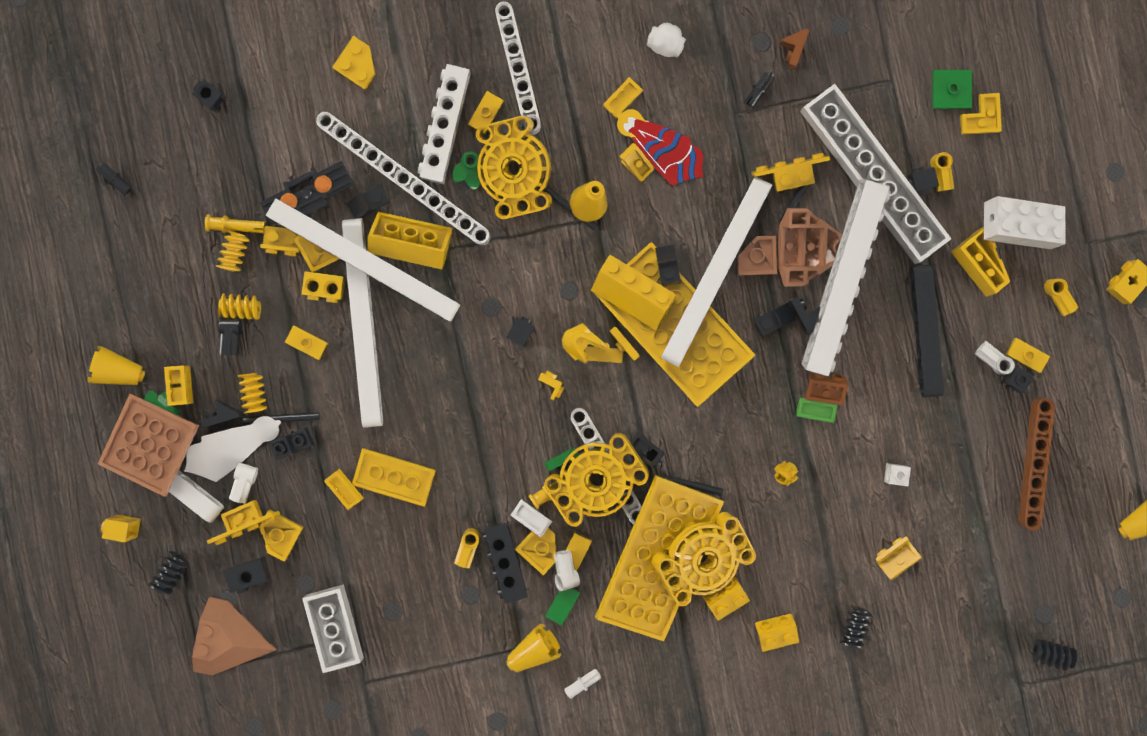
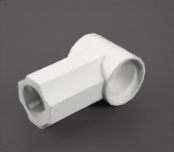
M987 341L976 350L975 355L993 368L995 373L1009 374L1013 371L1014 361L1004 356ZM1002 360L1007 364L1005 371H1002L999 366Z
M238 463L234 472L235 481L229 499L238 503H246L251 485L256 480L258 468Z
M571 551L556 552L554 554L557 570L555 584L558 590L564 591L579 586L580 578L577 571L574 570Z

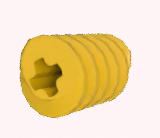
M226 230L231 235L224 236L229 242L222 243L226 250L219 252L224 258L217 259L222 265H216V267L232 272L240 271L241 269L236 264L243 263L238 257L245 256L241 249H247L243 242H249V239L243 234Z
M225 293L222 294L218 304L219 318L222 315L224 318L231 316L234 319L237 316L240 319H244L246 316L248 320L253 317L255 320L260 318L261 302L257 301L255 295L249 301L248 295H245L244 300H242L241 295L238 294L236 300H234L233 294H230L228 299H226Z
M257 373L237 375L238 378L244 379L239 382V385L245 386V388L240 390V393L246 394L241 398L242 401H247L246 404L242 405V408L248 409L244 413L267 409V406L261 405L266 399L260 397L265 391L259 390L260 387L264 386V383L258 382L263 376L257 375Z

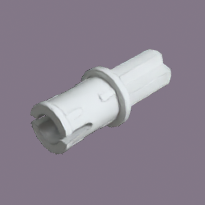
M594 669L582 678L578 677L576 682L564 688L565 693L572 699L583 690L587 691L589 686L601 678L600 673Z

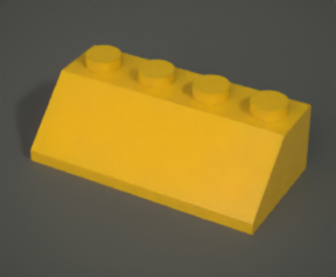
M378 212L368 235L367 251L378 256L443 269L453 228Z
M609 255L603 264L591 289L595 294L654 330L658 329L677 299L676 294L612 255Z

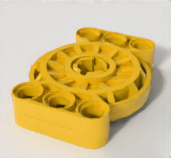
M518 116L483 125L476 131L477 140L485 144L478 158V177L486 192L499 201L495 207V214L500 219H508L549 208L552 204L551 195L543 191L550 179V157L541 141L529 134L534 124L528 116ZM522 119H524L527 122V128L525 130H522L519 127V123ZM503 124H506L509 128L506 135L501 132ZM485 129H488L490 132V137L487 140L483 137ZM513 160L522 166L517 175L512 174L509 170V164ZM539 196H543L546 199L545 206L539 205ZM522 200L528 205L526 211L520 208ZM503 205L508 206V215L502 213L501 208Z
M616 433L611 437L609 444L594 442L576 448L563 463L560 475H550L545 480L544 488L567 524L576 527L581 524L584 514L601 517L619 510L630 497L633 483L636 485L645 484L648 480L649 472L628 438L622 433ZM621 438L624 441V445L616 447L613 440ZM597 446L601 447V449H590L589 447ZM584 449V452L579 454L577 457L574 455L578 451ZM631 454L634 456L635 461L631 464L626 463L624 456ZM571 460V465L568 470H565L567 462ZM636 471H643L645 478L638 480L634 473ZM592 473L603 475L604 483L599 486L593 485L590 481V475ZM549 480H557L558 488H552L549 485ZM627 489L629 490L628 494L623 500L621 497L624 493V490ZM567 496L569 503L562 504L559 497ZM616 503L619 504L615 508L609 510V508L615 505ZM592 510H593V511L604 510V512H592ZM570 513H578L580 519L577 521L572 520Z
M722 512L718 515L716 524L701 522L684 529L673 541L669 555L662 552L655 554L652 558V565L671 599L679 606H686L690 603L692 594L709 595L723 589L735 576L739 562L744 565H750L756 559V554L739 520L728 512ZM701 553H705L707 555V559L704 562L700 563L703 557ZM666 561L665 565L661 567L662 562Z

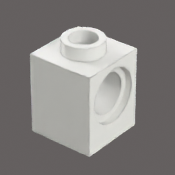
M886 463L884 482L908 486L911 467Z

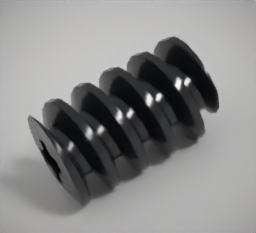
M169 551L172 558L165 557L168 564L161 563V567L164 570L158 569L156 571L160 577H152L156 583L149 582L148 584L157 592L171 594L173 592L172 588L177 586L176 581H179L181 575L185 573L184 568L189 567V562L181 554L174 551Z
M850 605L854 609V612H848L852 619H846L850 626L843 627L848 633L841 634L846 640L839 641V643L852 648H863L864 644L861 641L866 640V636L862 633H868V629L865 626H870L871 622L867 619L873 618V615L864 608Z
M1037 639L1032 650V659L1035 663L1040 658V664L1044 665L1047 661L1049 667H1052L1054 664L1056 669H1059L1062 665V670L1067 671L1069 666L1073 669L1077 663V650L1058 643L1054 644L1043 639Z

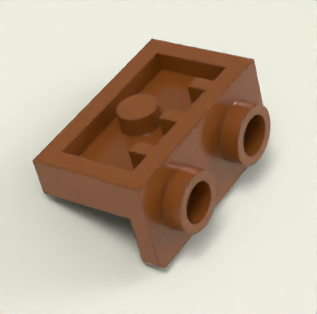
M809 371L805 400L838 405L844 404L848 389L847 377L839 373L826 376Z

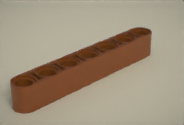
M1048 398L1034 399L1030 411L1018 521L1023 528L1032 531L1041 527L1055 412V404ZM1042 402L1046 404V409L1043 412L1040 409ZM1040 421L1044 423V427L1042 430L1038 429V423ZM1038 440H1040L1042 443L1040 449L1036 448V442ZM1038 459L1040 464L1035 469L1033 463ZM1036 478L1037 485L1032 487L1031 482ZM1034 497L1035 504L1030 506L1029 500ZM1032 516L1033 522L1031 525H1028L1027 519Z

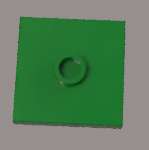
M972 70L932 71V109L972 108Z

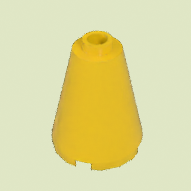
M591 181L577 187L571 194L569 201L574 216L585 222L600 219L605 214L608 206L604 186L598 181Z
M97 346L98 351H95L89 372H92V376L87 379L89 383L138 385L139 382H143L146 372L142 370L143 366L103 346Z
M1147 500L1119 523L1121 527L1118 530L1124 539L1128 537L1129 540L1147 536Z
M544 624L537 625L507 656V666L511 671L520 672L560 658L561 653L558 654L557 651L560 649L559 643L550 629L546 631L543 628L545 627Z

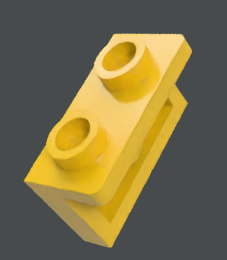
M546 371V373L541 372L538 380L555 388L550 399L559 398L564 389L561 386L563 382L557 380V375Z
M907 536L903 539L901 537L896 539L892 543L893 546L888 550L885 548L877 554L876 563L890 581L922 559L921 555L909 542Z
M735 576L723 589L713 594L702 595L717 621L750 601Z
M792 614L755 623L762 652L799 643L797 626Z

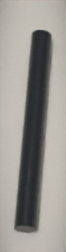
M546 186L543 191L549 193L554 201L574 215L570 203L549 186ZM582 221L593 231L598 226L594 221Z
M319 412L266 415L281 422L320 420ZM262 416L242 417L243 425L252 424L257 418Z

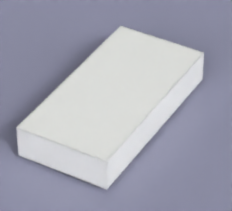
M520 500L511 513L513 518L539 537L543 536L552 523L550 519L523 500Z

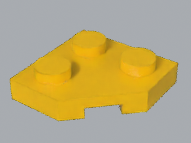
M353 36L332 68L366 90L376 75L371 48Z
M300 235L293 238L311 272L340 259Z
M269 509L266 515L273 513L274 511ZM282 515L274 517L275 521L265 525L262 522L259 528L265 540L267 553L285 562L303 526Z
M549 527L542 537L531 531L515 548L542 575L555 563V533Z

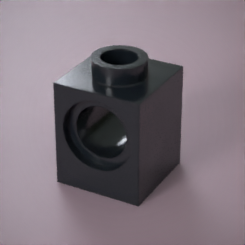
M204 79L194 86L192 95L214 112L226 99L225 95ZM211 90V96L205 99V92Z
M524 316L521 319L516 318L506 338L524 347L534 329V326L531 325L533 321Z
M1014 366L1011 373L1005 374L1001 383L1016 392L1025 393L1034 376Z

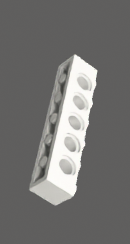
M449 64L446 65V69H442L440 80L443 82L441 88L438 87L436 99H438L437 107L434 106L432 109L431 117L434 119L432 125H429L427 130L429 140L428 144H424L422 155H425L423 163L420 162L418 167V174H420V178L423 180L444 185L471 75L469 69ZM450 83L458 85L455 91L448 90ZM447 101L453 103V107L450 110L443 109V105ZM447 120L449 122L448 126L444 129L439 128V122ZM441 138L444 140L443 146L435 147V140ZM438 157L439 164L431 166V158Z

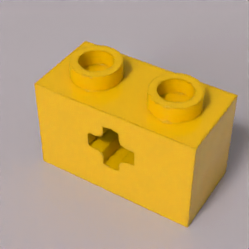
M1139 259L1127 261L1121 267V273L1109 281L1110 285L1106 289L1123 305L1131 304L1147 286V266Z

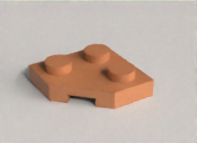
M756 236L737 256L738 276L777 274L776 236Z

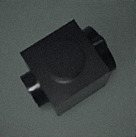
M924 166L912 170L913 173L907 175L908 182L919 196L935 192L934 188L939 186L935 167L925 170Z

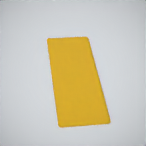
M591 346L585 348V353L588 356L587 361L622 363L623 353L617 348H609L606 351Z

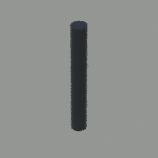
M809 185L798 188L787 208H796ZM785 212L783 213L782 217L780 218V220H779L780 222L782 221Z
M667 476L668 480L694 490L720 496L723 494V488Z

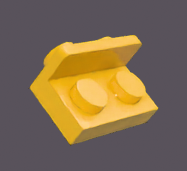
M265 226L263 244H260V248L266 249L265 253L277 254V251H284V255L296 256V253H301L293 239L298 234L288 228Z

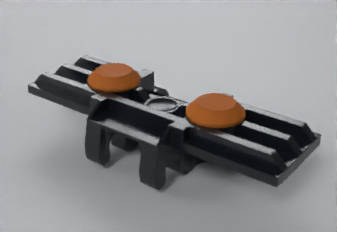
M343 161L318 173L313 167L310 169V172L290 182H284L285 190L259 202L263 211L267 214L275 198L309 218L312 217L310 213L320 208L325 210L330 208L326 199L354 185ZM314 178L315 183L293 193V188ZM267 217L272 227L279 224Z

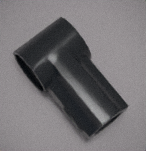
M220 318V355L238 356V341L242 332V320L240 318Z

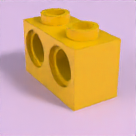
M305 271L302 295H307L309 300L318 301L319 297L326 298V302L337 303L338 300H343L346 277ZM316 281L319 287L317 291L312 292L310 285ZM332 284H336L338 287L335 294L329 292V287Z
M190 365L164 367L167 406L192 404L193 393Z
M119 514L107 518L101 525L102 538L119 542H127L137 538L141 519Z

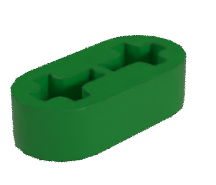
M576 446L544 462L547 471L549 472L563 465L569 454L576 449Z

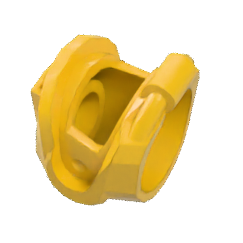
M583 323L566 330L562 337V346L575 361L579 360L584 364L587 363L586 359L588 356L584 350L588 344L605 351L609 349V344L604 343L594 335Z

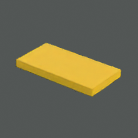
M362 448L352 484L356 487L425 507L436 470Z

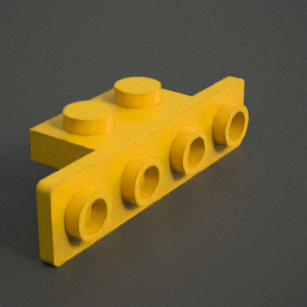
M824 153L813 154L811 159L805 160V157L793 159V163L786 164V161L774 163L775 167L767 168V165L756 167V171L751 173L754 177L773 173L776 191H783L814 184L812 164L828 161L830 156L824 155Z
M257 500L246 503L221 514L227 532L207 540V543L215 542V545L226 542V538L229 536L232 539L243 535V530L247 529L249 532L259 528L258 524L262 522L265 525L275 521L274 517L280 515V512L277 511L263 516Z

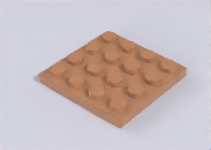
M129 394L98 465L162 496H167L199 425L134 394Z

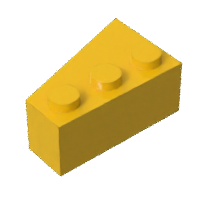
M982 227L952 250L951 253L983 294L988 297L998 293L1010 280L1002 259H999L996 243L984 240V227Z

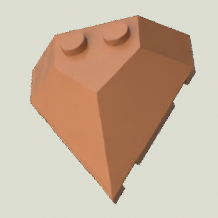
M787 208L779 225L777 265L785 287L804 286L816 275H820L833 265L842 237L841 233L822 219H819L807 208Z
M209 597L201 615L192 655L193 672L215 675L275 651L276 648L263 638V635L233 607L234 605L229 600Z

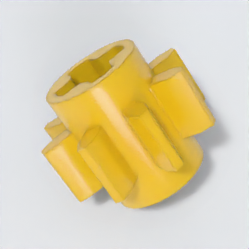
M783 461L774 468L777 472L774 475L775 479L780 484L789 486L798 479L795 475L798 470L791 462L786 463V461Z

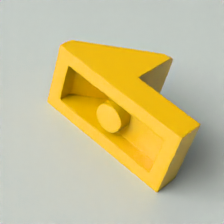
M634 143L619 156L622 159L621 163L640 182L655 169Z

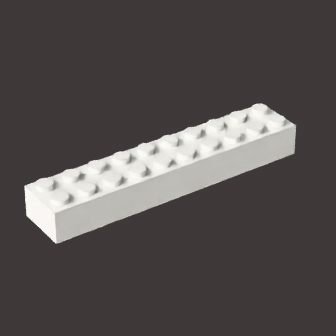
M833 84L800 110L801 114L856 187H858L860 179L890 186L888 191H891L888 202L884 203L882 221L914 264L922 262L951 240L950 236L836 84Z
M864 179L859 180L819 306L821 308L801 363L808 371L829 376V373L834 371L836 365L834 358L836 353L839 354L842 342H840L842 335H845L848 328L846 321L848 316L852 315L854 305H852L854 297L857 298L860 286H858L860 278L863 279L866 272L864 265L866 259L869 260L872 253V248H870L872 240L875 241L878 235L876 227L878 221L881 222L883 219L884 210L882 209L884 203H887L890 198L891 191H888L890 186Z

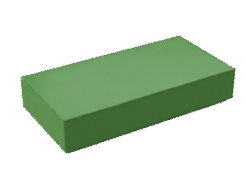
M799 398L796 416L834 423L837 404Z

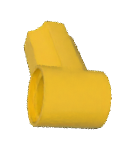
M946 152L936 154L930 160L931 168L935 167L939 186L936 187V192L954 189L951 169L953 159ZM939 157L944 159L943 167L938 164Z
M1049 279L1045 282L1044 291L1047 295L1051 296L1062 316L1071 314L1079 308L1070 294L1065 280ZM1055 283L1058 284V290L1056 292L1053 289Z
M469 528L464 532L454 564L463 568H470L480 540L478 530ZM472 534L476 537V541L469 542L466 536Z

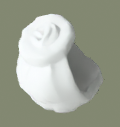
M663 23L659 27H652V31L648 36L647 46L657 54L677 58L684 48L686 39L682 37L681 29L671 23Z

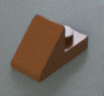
M809 29L801 30L780 41L779 45L792 49V51H788L785 59L788 62L786 68L794 70L797 66Z

